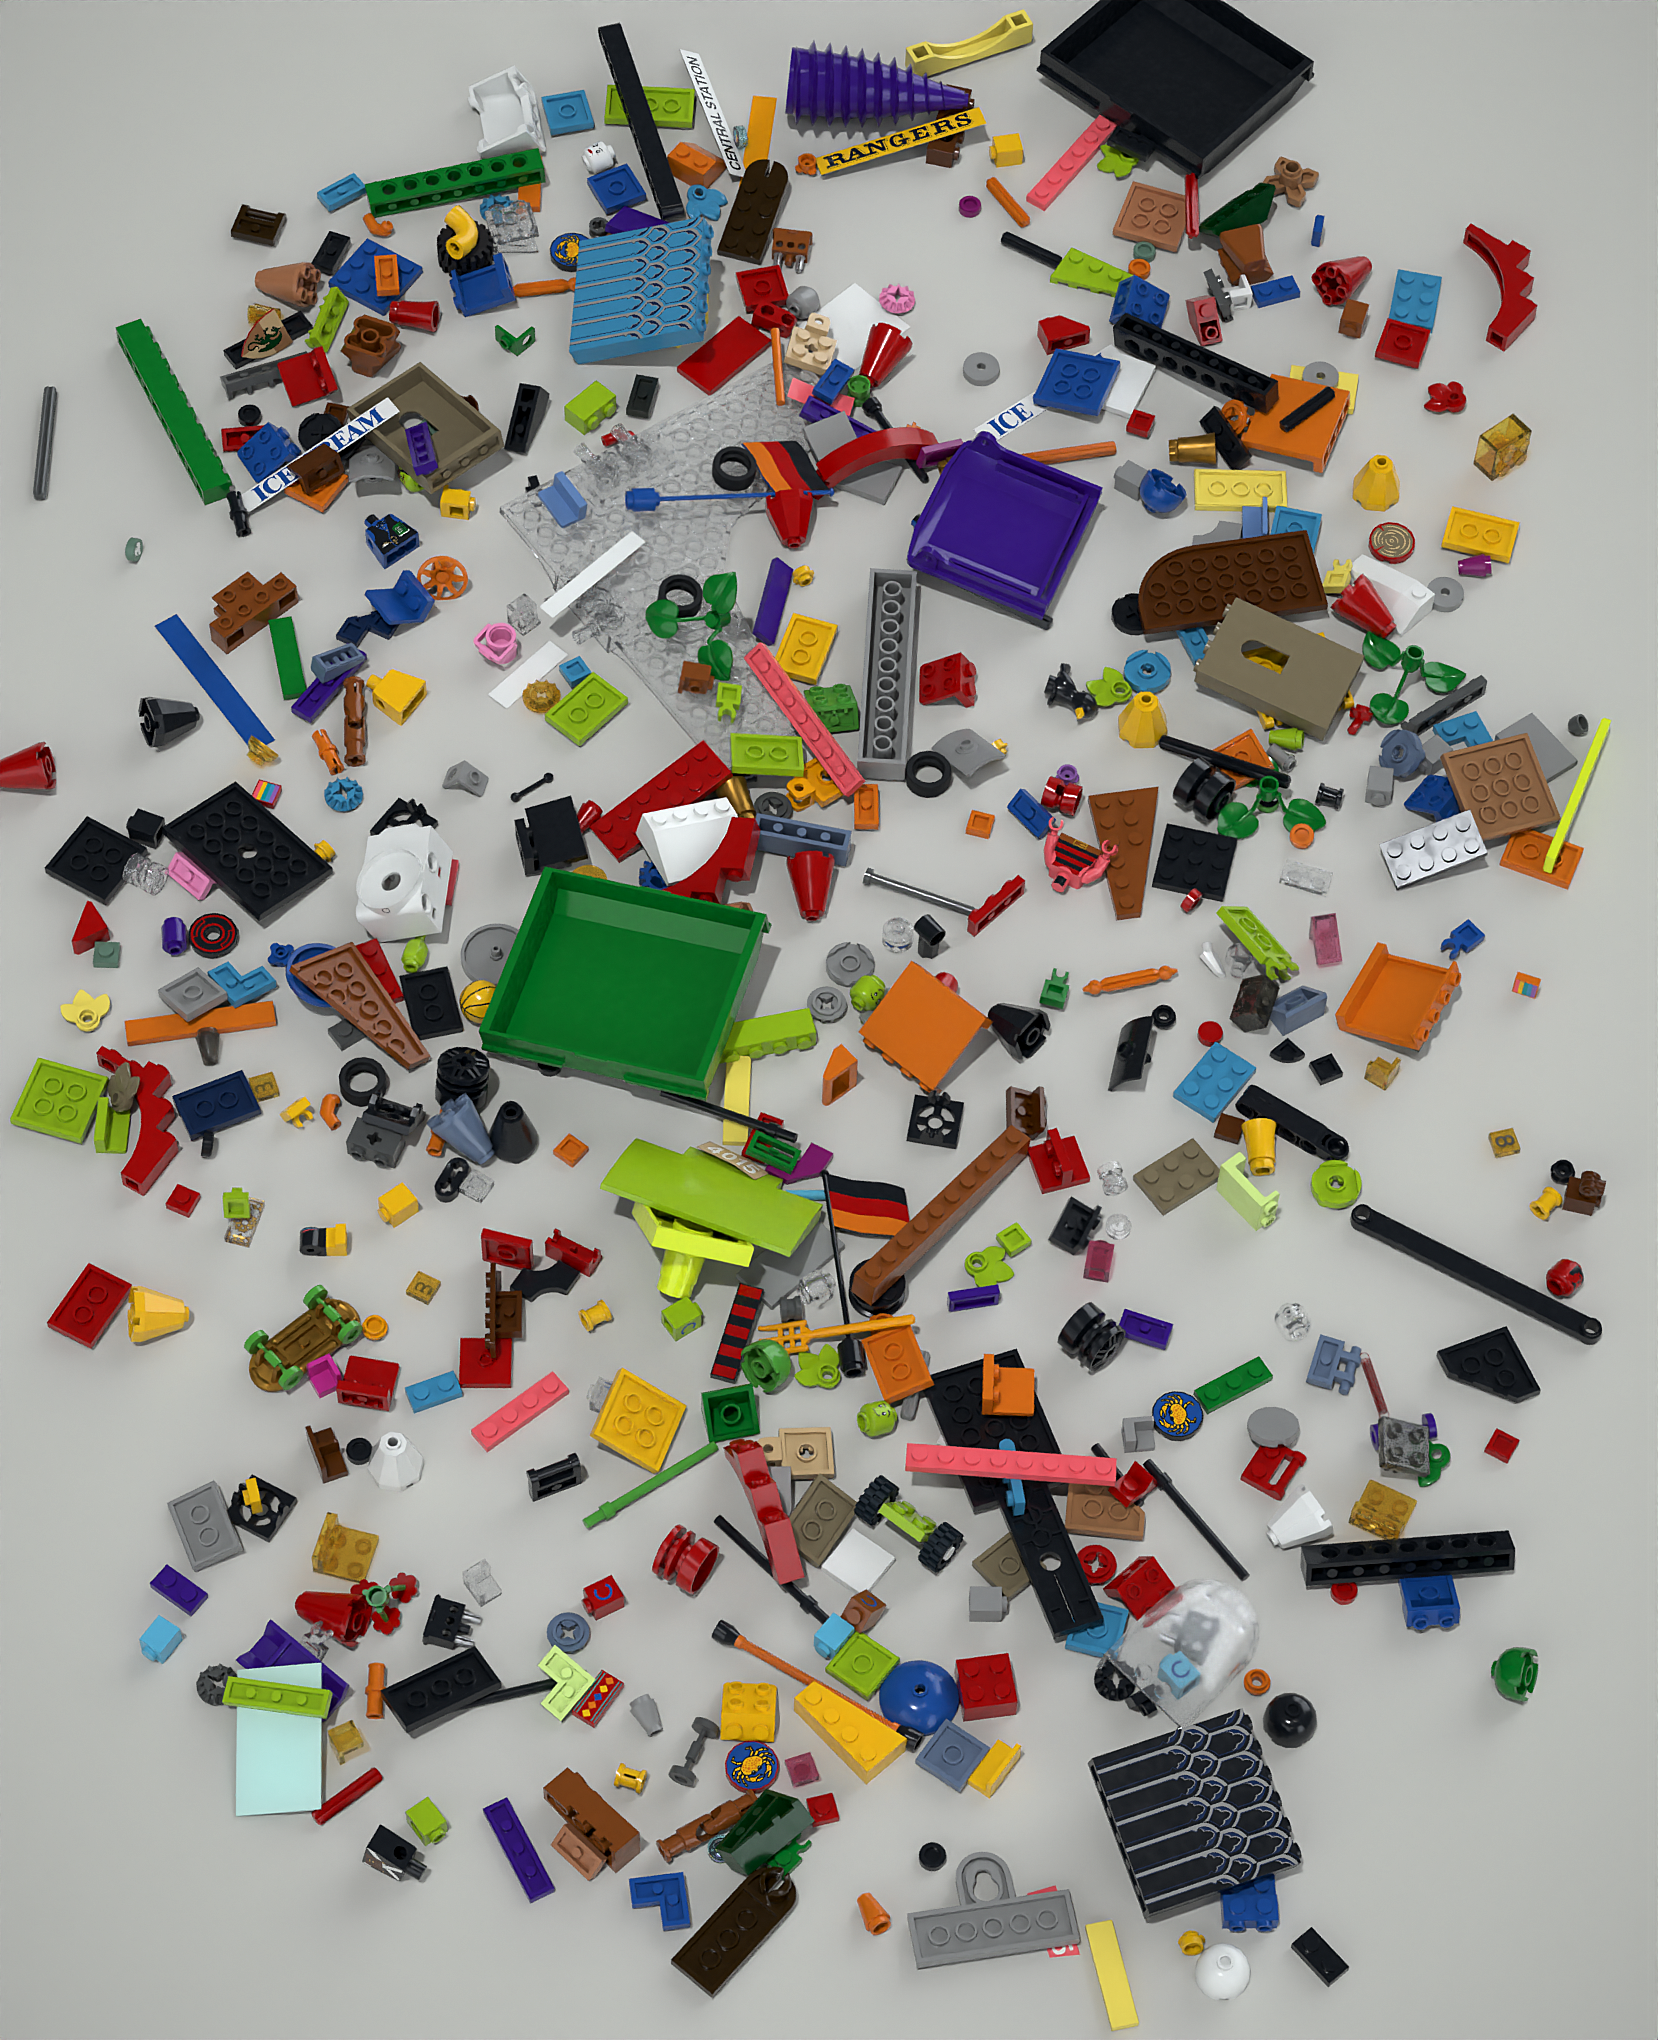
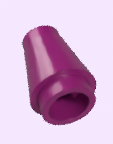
M1484 554L1459 560V574L1485 577L1486 574H1492L1490 555L1484 556Z

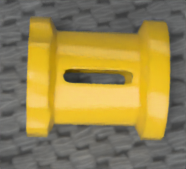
M1545 1187L1542 1192L1543 1194L1529 1205L1534 1215L1542 1220L1547 1219L1550 1216V1211L1563 1202L1559 1192L1552 1187Z
M603 1300L597 1301V1305L585 1311L583 1309L578 1311L580 1321L587 1331L593 1330V1326L605 1320L607 1322L612 1320L610 1310Z
M620 1763L615 1776L614 1786L619 1787L622 1785L635 1789L636 1793L640 1794L646 1781L647 1771H637L626 1767L624 1763Z

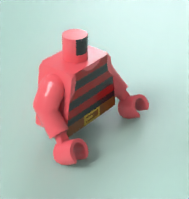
M1054 817L1050 818L1049 827L1051 828V833L1047 835L1043 852L1045 865L1049 868L1048 875L1054 879L1051 884L1052 888L1057 892H1064L1067 885L1080 889L1084 884H1089L1101 878L1110 862L1109 857L1118 853V846L1115 844L1113 849L1108 852L1109 840L1103 842L1102 850L1062 832L1059 836L1057 835L1058 831L1063 829L1064 822L1061 819L1060 826L1054 828L1052 826Z

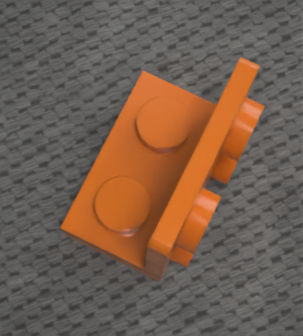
M984 1354L982 1414L1033 1416L1034 1369L999 1367V1364H994V1354Z

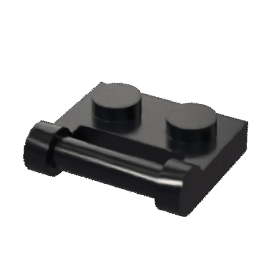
M576 1453L569 1454L568 1458L537 1470L533 1468L526 1471L529 1494L533 1502L581 1484V1465Z

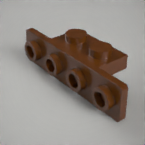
M491 1263L490 1272H486V1288H490V1293H485L486 1308H490V1313H485V1328H490V1333L485 1334V1349H490L491 1358H496V1338H522V1291H497L496 1263Z

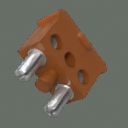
M774 228L772 245L773 266L777 264L781 267V261H785L784 264L786 266H791L792 262H796L795 271L798 272L799 268V272H802L803 264L808 261L809 248L812 245V232Z

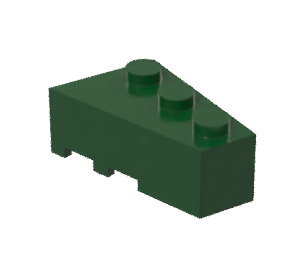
M765 1789L715 1849L732 1871L748 1876L815 1820L799 1799Z

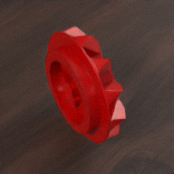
M1089 1545L1077 1553L1090 1585L1093 1583H1100L1102 1585L1105 1581L1111 1580L1116 1571V1559L1109 1549L1101 1545ZM1096 1557H1098L1100 1567L1093 1573L1092 1566L1088 1564H1093Z

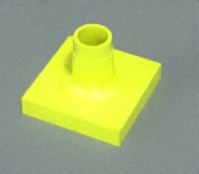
M634 1203L632 1215L651 1246L665 1249L657 1289L662 1293L681 1299L686 1296L691 1298L705 1258L749 1267L754 1251L751 1243L641 1203Z

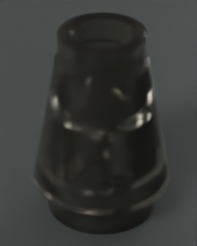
M213 1027L199 1029L195 1039L203 1064L205 1066L218 1064L220 1034Z

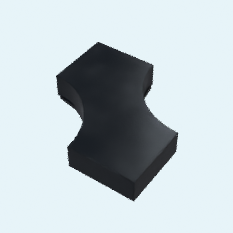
M560 1260L545 1270L535 1271L523 1267L510 1285V1291H522V1298L533 1302L540 1295L551 1292L567 1295L579 1279L580 1271Z

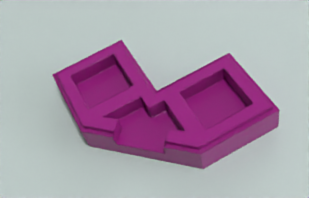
M811 1142L800 1161L797 1160L791 1175L771 1165H767L765 1171L769 1175L783 1179L785 1184L795 1183L797 1180L804 1178L820 1177V1171L827 1168L833 1159V1153Z

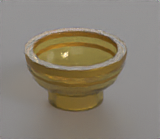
M251 735L248 741L249 752L246 754L251 760L262 766L264 762H272L279 756Z

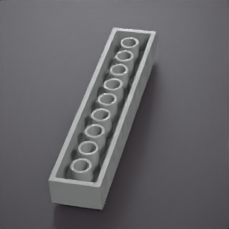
M870 568L857 770L863 778L904 780L917 571Z

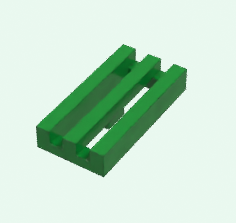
M756 1130L745 1154L791 1175L802 1151ZM759 1140V1141H761V1142H763V1143H765V1144H768V1145H770V1146H772V1147L769 1148V1147H767V1146H765V1145H763V1144H760V1143H758V1142H756V1141ZM779 1150L792 1155L793 1158L780 1153Z

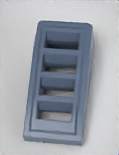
M351 642L312 656L311 671L321 683H325L365 660V657Z

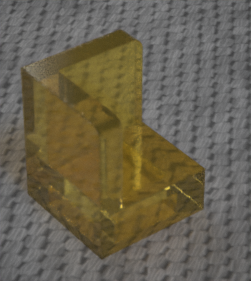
M1377 1057L1374 1062L1370 1061L1367 1064L1364 1079L1386 1091L1399 1072L1401 1059L1396 1057L1393 1063L1390 1064L1384 1059Z
M353 1720L328 1730L329 1744L340 1765L345 1763L344 1755L364 1746V1742Z

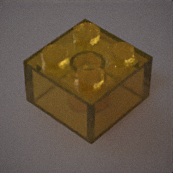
M1511 414L1479 436L1473 464L1491 481L1499 476L1503 477L1511 468L1521 465L1526 460L1532 430L1516 415Z

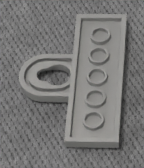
M989 1852L970 1854L960 1862L956 1871V1888L960 1906L907 1913L917 1968L1079 1944L1080 1940L1069 1889L1015 1897L1007 1864L999 1856ZM980 1871L988 1872L991 1879L998 1886L999 1893L993 1900L982 1901L973 1894L972 1887L976 1881L975 1875Z

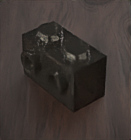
M1265 974L1242 979L1229 1019L1244 1033L1267 1028L1280 988Z

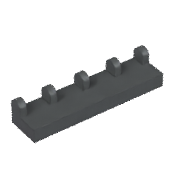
M307 351L220 376L228 400L233 399V391L246 388L247 393L250 394L253 393L251 386L263 382H268L270 388L274 387L273 379L281 377L277 364L306 354Z
M1482 675L1472 679L1469 683L1454 690L1453 693L1442 700L1435 702L1434 705L1417 713L1416 716L1409 719V722L1401 723L1402 730L1414 732L1418 736L1432 728L1433 725L1442 722L1485 695L1487 680Z

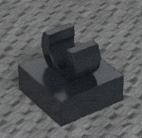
M1154 1684L1124 1700L1129 1709L1138 1706L1142 1715L1146 1716L1157 1710L1156 1705L1150 1698L1157 1695L1158 1691Z

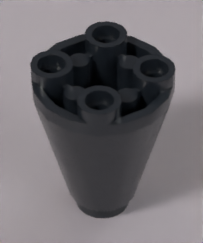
M505 1102L500 1107L488 1136L493 1145L491 1149L495 1151V1156L499 1159L519 1164L534 1152L537 1145V1131L523 1108L517 1102Z

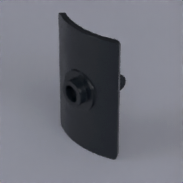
M1153 1016L1134 1019L1125 1024L1121 1029L1108 1091H1112L1121 1083L1142 1078L1144 1065L1151 1062V1056L1147 1053L1154 1022Z

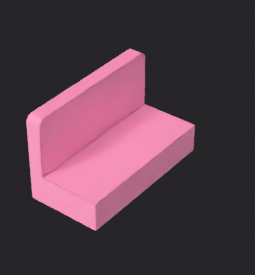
M183 852L175 853L166 870L170 877L198 900H205L212 885L216 884L209 875Z

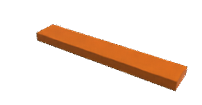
M273 1001L244 1004L237 1008L230 1006L210 1009L189 1022L179 1014L125 1021L128 1046L276 1026Z

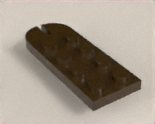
M761 159L752 162L746 168L720 240L717 255L756 265L761 264L788 187V172L782 164L774 161L770 171V160Z
M774 1866L759 1868L753 1871L671 1959V1964L713 1998L792 1912L796 1903V1888L790 1874L787 1872L784 1876V1883L778 1889L771 1891L783 1878L784 1868Z

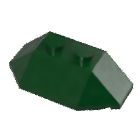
M1260 182L1253 189L1247 190L1203 220L1199 226V232L1219 238L1220 234L1224 231L1263 223L1269 215L1276 190L1275 185Z

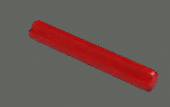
M1194 173L1186 174L1184 178L1186 234L1190 239L1199 235L1198 179L1195 178Z

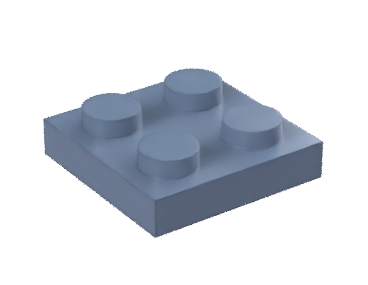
M945 1719L917 1756L915 1763L960 1793L970 1776L990 1751V1747L948 1719Z

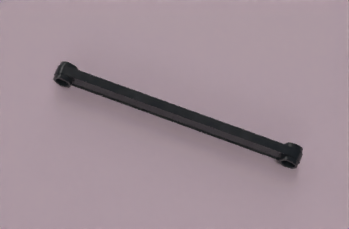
M1359 1204L1352 1210L1350 1223L1355 1230L1362 1231L1579 1339L1584 1344L1593 1345L1600 1339L1602 1325L1596 1318H1591L1371 1209L1368 1205ZM1358 1216H1363L1366 1219H1360ZM1586 1329H1590L1595 1333H1589L1586 1331Z

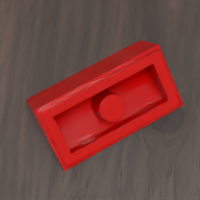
M264 425L221 429L223 452L238 451Z

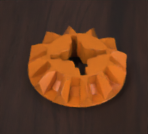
M1235 399L1224 404L1221 409L1222 413L1237 435L1242 434L1244 428L1249 426L1247 424V418L1250 417L1247 414L1248 407L1244 406L1243 401ZM1238 415V420H1231V418Z

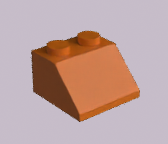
M680 142L667 155L673 176L690 186L699 184L708 189L727 168L724 159L694 143Z

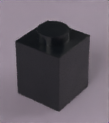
M138 808L134 816L129 817L126 824L129 838L156 850L164 836L162 834V827L165 826V819Z

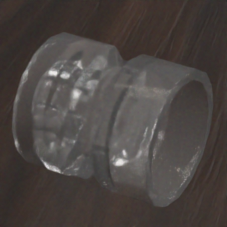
M135 853L128 860L124 868L123 880L135 887L140 886L141 890L155 896L163 889L168 878L169 869L157 862L151 863V859Z

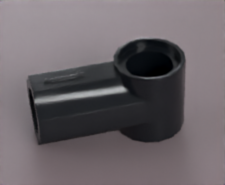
M926 914L915 923L914 930L919 935L918 954L922 958L933 959L938 955L939 943L945 937L946 931L931 915Z

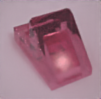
M1336 913L1312 916L1309 939L1313 940L1316 964L1322 965L1342 961Z

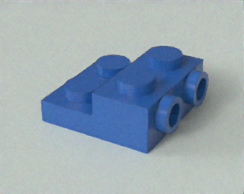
M1452 1575L1398 1579L1403 1600L1402 1610L1407 1627L1414 1626V1628L1421 1630L1425 1629L1428 1625H1440L1441 1627L1449 1628L1459 1623L1460 1605Z
M1275 1875L1220 1893L1222 1929L1240 1932L1245 1930V1928H1256L1258 1931L1266 1932L1277 1928L1279 1917L1277 1894L1275 1891Z

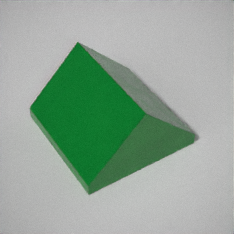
M752 1383L701 1393V1411L709 1443L760 1433Z

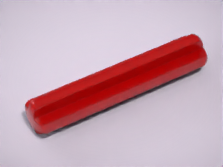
M375 1767L371 1768L323 1803L322 1810H314L311 1813L314 1821L318 1825L328 1821L381 1782V1773Z

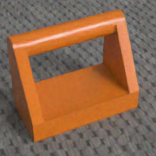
M842 1044L833 1050L823 1074L822 1104L825 1106L835 1102L854 1088L857 1083L858 1060Z

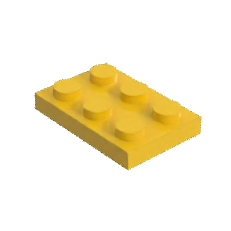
M1452 506L1441 547L1476 556L1484 554V556L1490 555L1492 560L1509 563L1520 522Z
M796 613L792 614L775 659L789 678L814 685L817 684L838 631V625Z

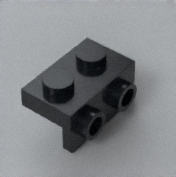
M1071 1196L1048 1240L1072 1255L1076 1254L1080 1249L1085 1250L1091 1240L1089 1236L1091 1229L1095 1230L1101 1220L1099 1213L1102 1207L1097 1205L1092 1209Z

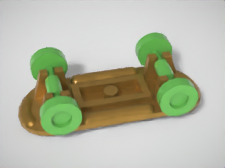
M317 1285L309 1290L303 1299V1303L309 1308L308 1311L295 1319L270 1340L263 1330L254 1332L246 1340L244 1348L249 1354H253L249 1362V1374L253 1383L261 1390L268 1392H277L283 1389L289 1390L297 1385L303 1375L307 1373L306 1365L333 1353L340 1346L353 1342L360 1335L363 1327L360 1324L359 1315L354 1307L342 1300L326 1298L328 1291L323 1285Z

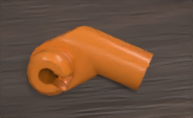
M371 213L364 215L363 221L370 233L384 237L392 233L393 224L390 221H383L379 224Z
M336 1094L325 1095L319 1112L331 1130H336L341 1125L340 1120L334 1114L335 1108L340 1103V1098Z

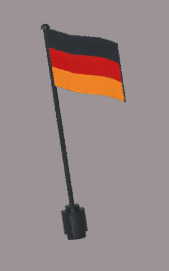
M821 1170L819 1176L823 1179L844 1324H849L835 1228L861 1235L894 1237L910 1221L905 1189L883 1182L851 1180L831 1175L827 1170ZM846 1334V1338L837 1346L840 1370L844 1373V1376L854 1378L861 1376L866 1367L863 1343L851 1337V1334Z

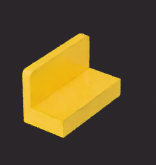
M998 1739L970 1776L967 1784L990 1799L1019 1760L1022 1746L1016 1743L1011 1748Z

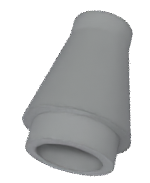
M649 1694L642 1695L630 1702L632 1708L630 1712L641 1724L648 1736H653L663 1730L655 1701L650 1698Z

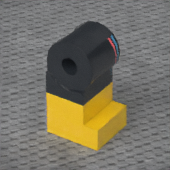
M346 1223L336 1224V1227L303 1228L300 1230V1253L309 1256H347Z

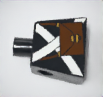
M381 1824L368 1843L362 1863L397 1881H401L405 1873L420 1880L427 1868L426 1865L414 1859L417 1851L414 1845Z

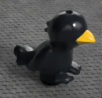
M1061 663L1057 677L1049 676L1044 693L1050 695L1047 705H1051L1055 700L1070 705L1076 713L1077 719L1093 716L1097 710L1096 699L1092 694L1084 690L1082 692L1077 691L1073 680L1068 675L1071 666L1067 663Z

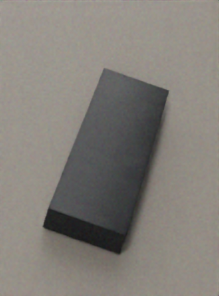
M1214 406L1199 421L1207 434L1215 433V446L1231 470H1239L1252 457L1219 407Z

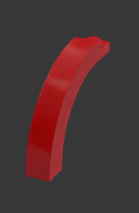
M897 427L876 431L856 438L823 457L816 463L818 467L816 472L828 488H833L851 474L872 464L891 459L917 460L921 447L938 444V441L932 432L920 428ZM812 495V497H813L814 499H816V500H819L820 498H822V497L824 496V495Z

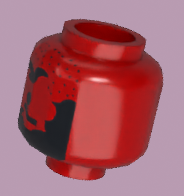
M1561 1259L1546 1274L1547 1287L1557 1296L1567 1297L1571 1295L1584 1281L1581 1266L1569 1259Z

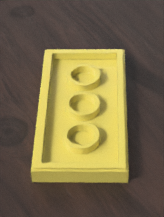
M1194 469L1195 510L1242 512V506L1261 507L1263 497H1267V512H1275L1276 506L1287 507L1286 471Z

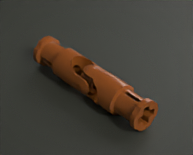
M351 676L343 681V686L346 689V695L344 696V746L347 748L344 762L348 766L358 767L366 762L365 755H363L365 719L362 716L365 709V697L362 695V689L365 683L360 677Z
M748 1789L745 1795L734 1801H726L710 1813L702 1815L678 1828L675 1834L663 1841L661 1839L657 1840L656 1845L663 1859L668 1863L673 1856L684 1850L690 1851L717 1835L719 1831L734 1826L758 1799L755 1793ZM700 1826L705 1834L696 1836V1830Z

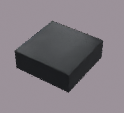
M1332 1053L1309 1063V1068L1320 1086L1343 1076V1072Z

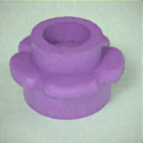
M1065 764L1057 770L1056 778L1064 780V783L1067 785L1070 782L1077 783L1079 774H1077V769L1074 766Z

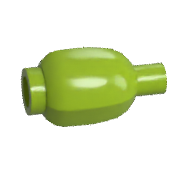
M426 935L417 936L407 943L401 957V961L404 964L403 968L407 972L415 973L423 966L428 952L427 945L424 943Z

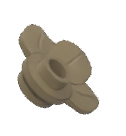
M128 1062L121 1064L117 1068L115 1075L110 1077L108 1083V1093L111 1097L112 1108L118 1112L130 1109L133 1103V1096H135L140 1082V1077H131Z

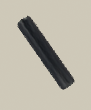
M1005 232L1002 235V244L1053 268H1057L1062 261L1061 256L1010 232Z
M1329 386L1325 387L1280 420V428L1284 432L1290 431L1335 398V391Z

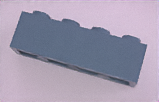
M757 813L755 819L761 831L756 850L795 857L797 852L822 851L825 857H829V854L834 856L835 865L846 867L851 848L852 831Z

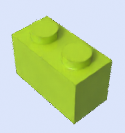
M597 380L594 381L564 406L565 421L583 435L587 434L590 430L596 429L599 423L606 417L613 415L616 410V395Z

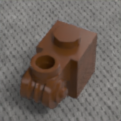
M1593 1171L1582 1172L1581 1178L1570 1176L1562 1210L1592 1216L1594 1207L1599 1208L1606 1181L1601 1180V1176Z

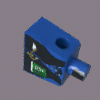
M371 514L364 521V524L368 527L365 530L366 543L384 569H387L420 547L418 532L393 514H388L380 520L374 514Z

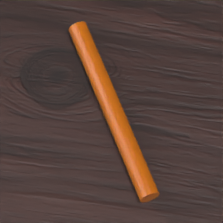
M772 328L771 343L776 405L783 406L785 405L780 330Z

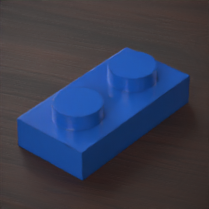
M1292 275L1251 286L1252 297L1258 308L1300 298L1301 291Z
M834 359L813 388L812 394L832 405L853 376L855 369Z
M1020 789L1007 805V808L1037 838H1043L1050 829L1049 820L1053 816L1026 789Z

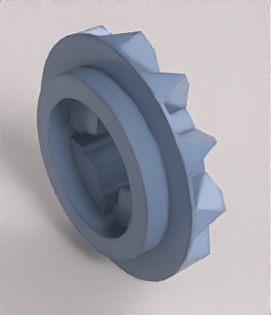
M570 1612L561 1613L555 1616L548 1624L547 1639L552 1647L556 1645L563 1652H571L573 1654L575 1650L583 1649L584 1644L588 1641L589 1627L585 1619L580 1615ZM562 1628L567 1631L574 1630V1639L568 1636L562 1638L564 1636Z

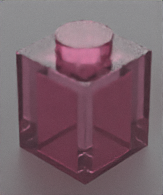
M1089 1240L1083 1275L1084 1279L1108 1283L1115 1244H1110L1104 1240Z

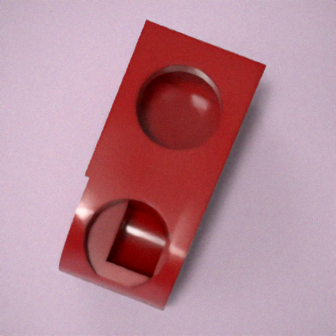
M761 299L753 313L751 325L758 330L760 327L769 331L772 328H778L780 330V337L787 338L796 325L797 318L791 312Z

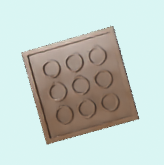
M1528 733L1443 753L1440 756L1461 813L1469 809L1471 810L1483 842L1558 823L1561 820Z

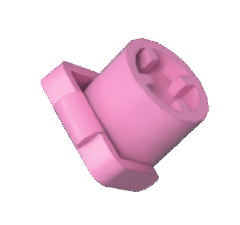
M506 623L487 624L473 640L479 652L496 664L509 663L516 657V632L512 626ZM484 637L486 638V645L480 643Z

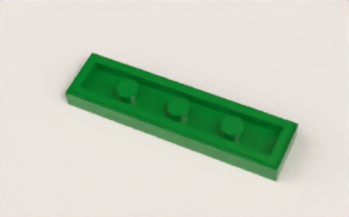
M292 616L268 620L283 699L299 698L305 692L306 686Z

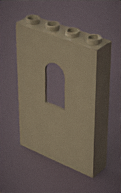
M421 362L347 408L351 422L387 397L400 412L367 433L365 437L429 494H433L505 447L501 430ZM407 413L419 414L438 430L431 435L438 468L430 474L416 476L405 428L399 423L400 418Z
M1236 597L1232 605L1227 604L1222 615L1225 618L1223 622L1217 623L1213 631L1215 636L1213 641L1208 640L1203 650L1205 654L1203 660L1199 658L1194 666L1193 671L1196 672L1194 682L1294 728L1298 727L1299 730H1304L1305 733L1323 741L1362 666L1364 655ZM1248 641H1256L1289 656L1281 674L1245 658L1241 652L1243 644Z

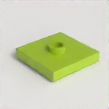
M855 1631L825 1667V1672L868 1701L900 1663V1658L863 1632Z

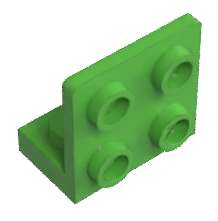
M835 684L833 687L827 688L815 686L809 690H804L806 701L829 732L859 729L857 701L850 685Z

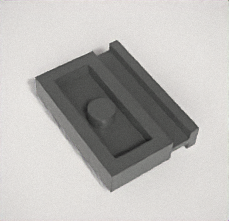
M1212 268L1203 272L1212 296L1215 297L1216 305L1225 323L1234 320L1229 307L1233 303L1228 292L1223 293L1222 291L1224 284L1220 275L1215 276Z

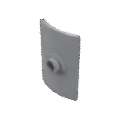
M375 445L361 446L349 458V481L351 483L364 479V483L382 482V479L394 481L395 463Z
M971 729L954 731L941 738L931 748L934 752L945 756L951 765L967 777L971 776L986 763L1005 758L1004 753Z

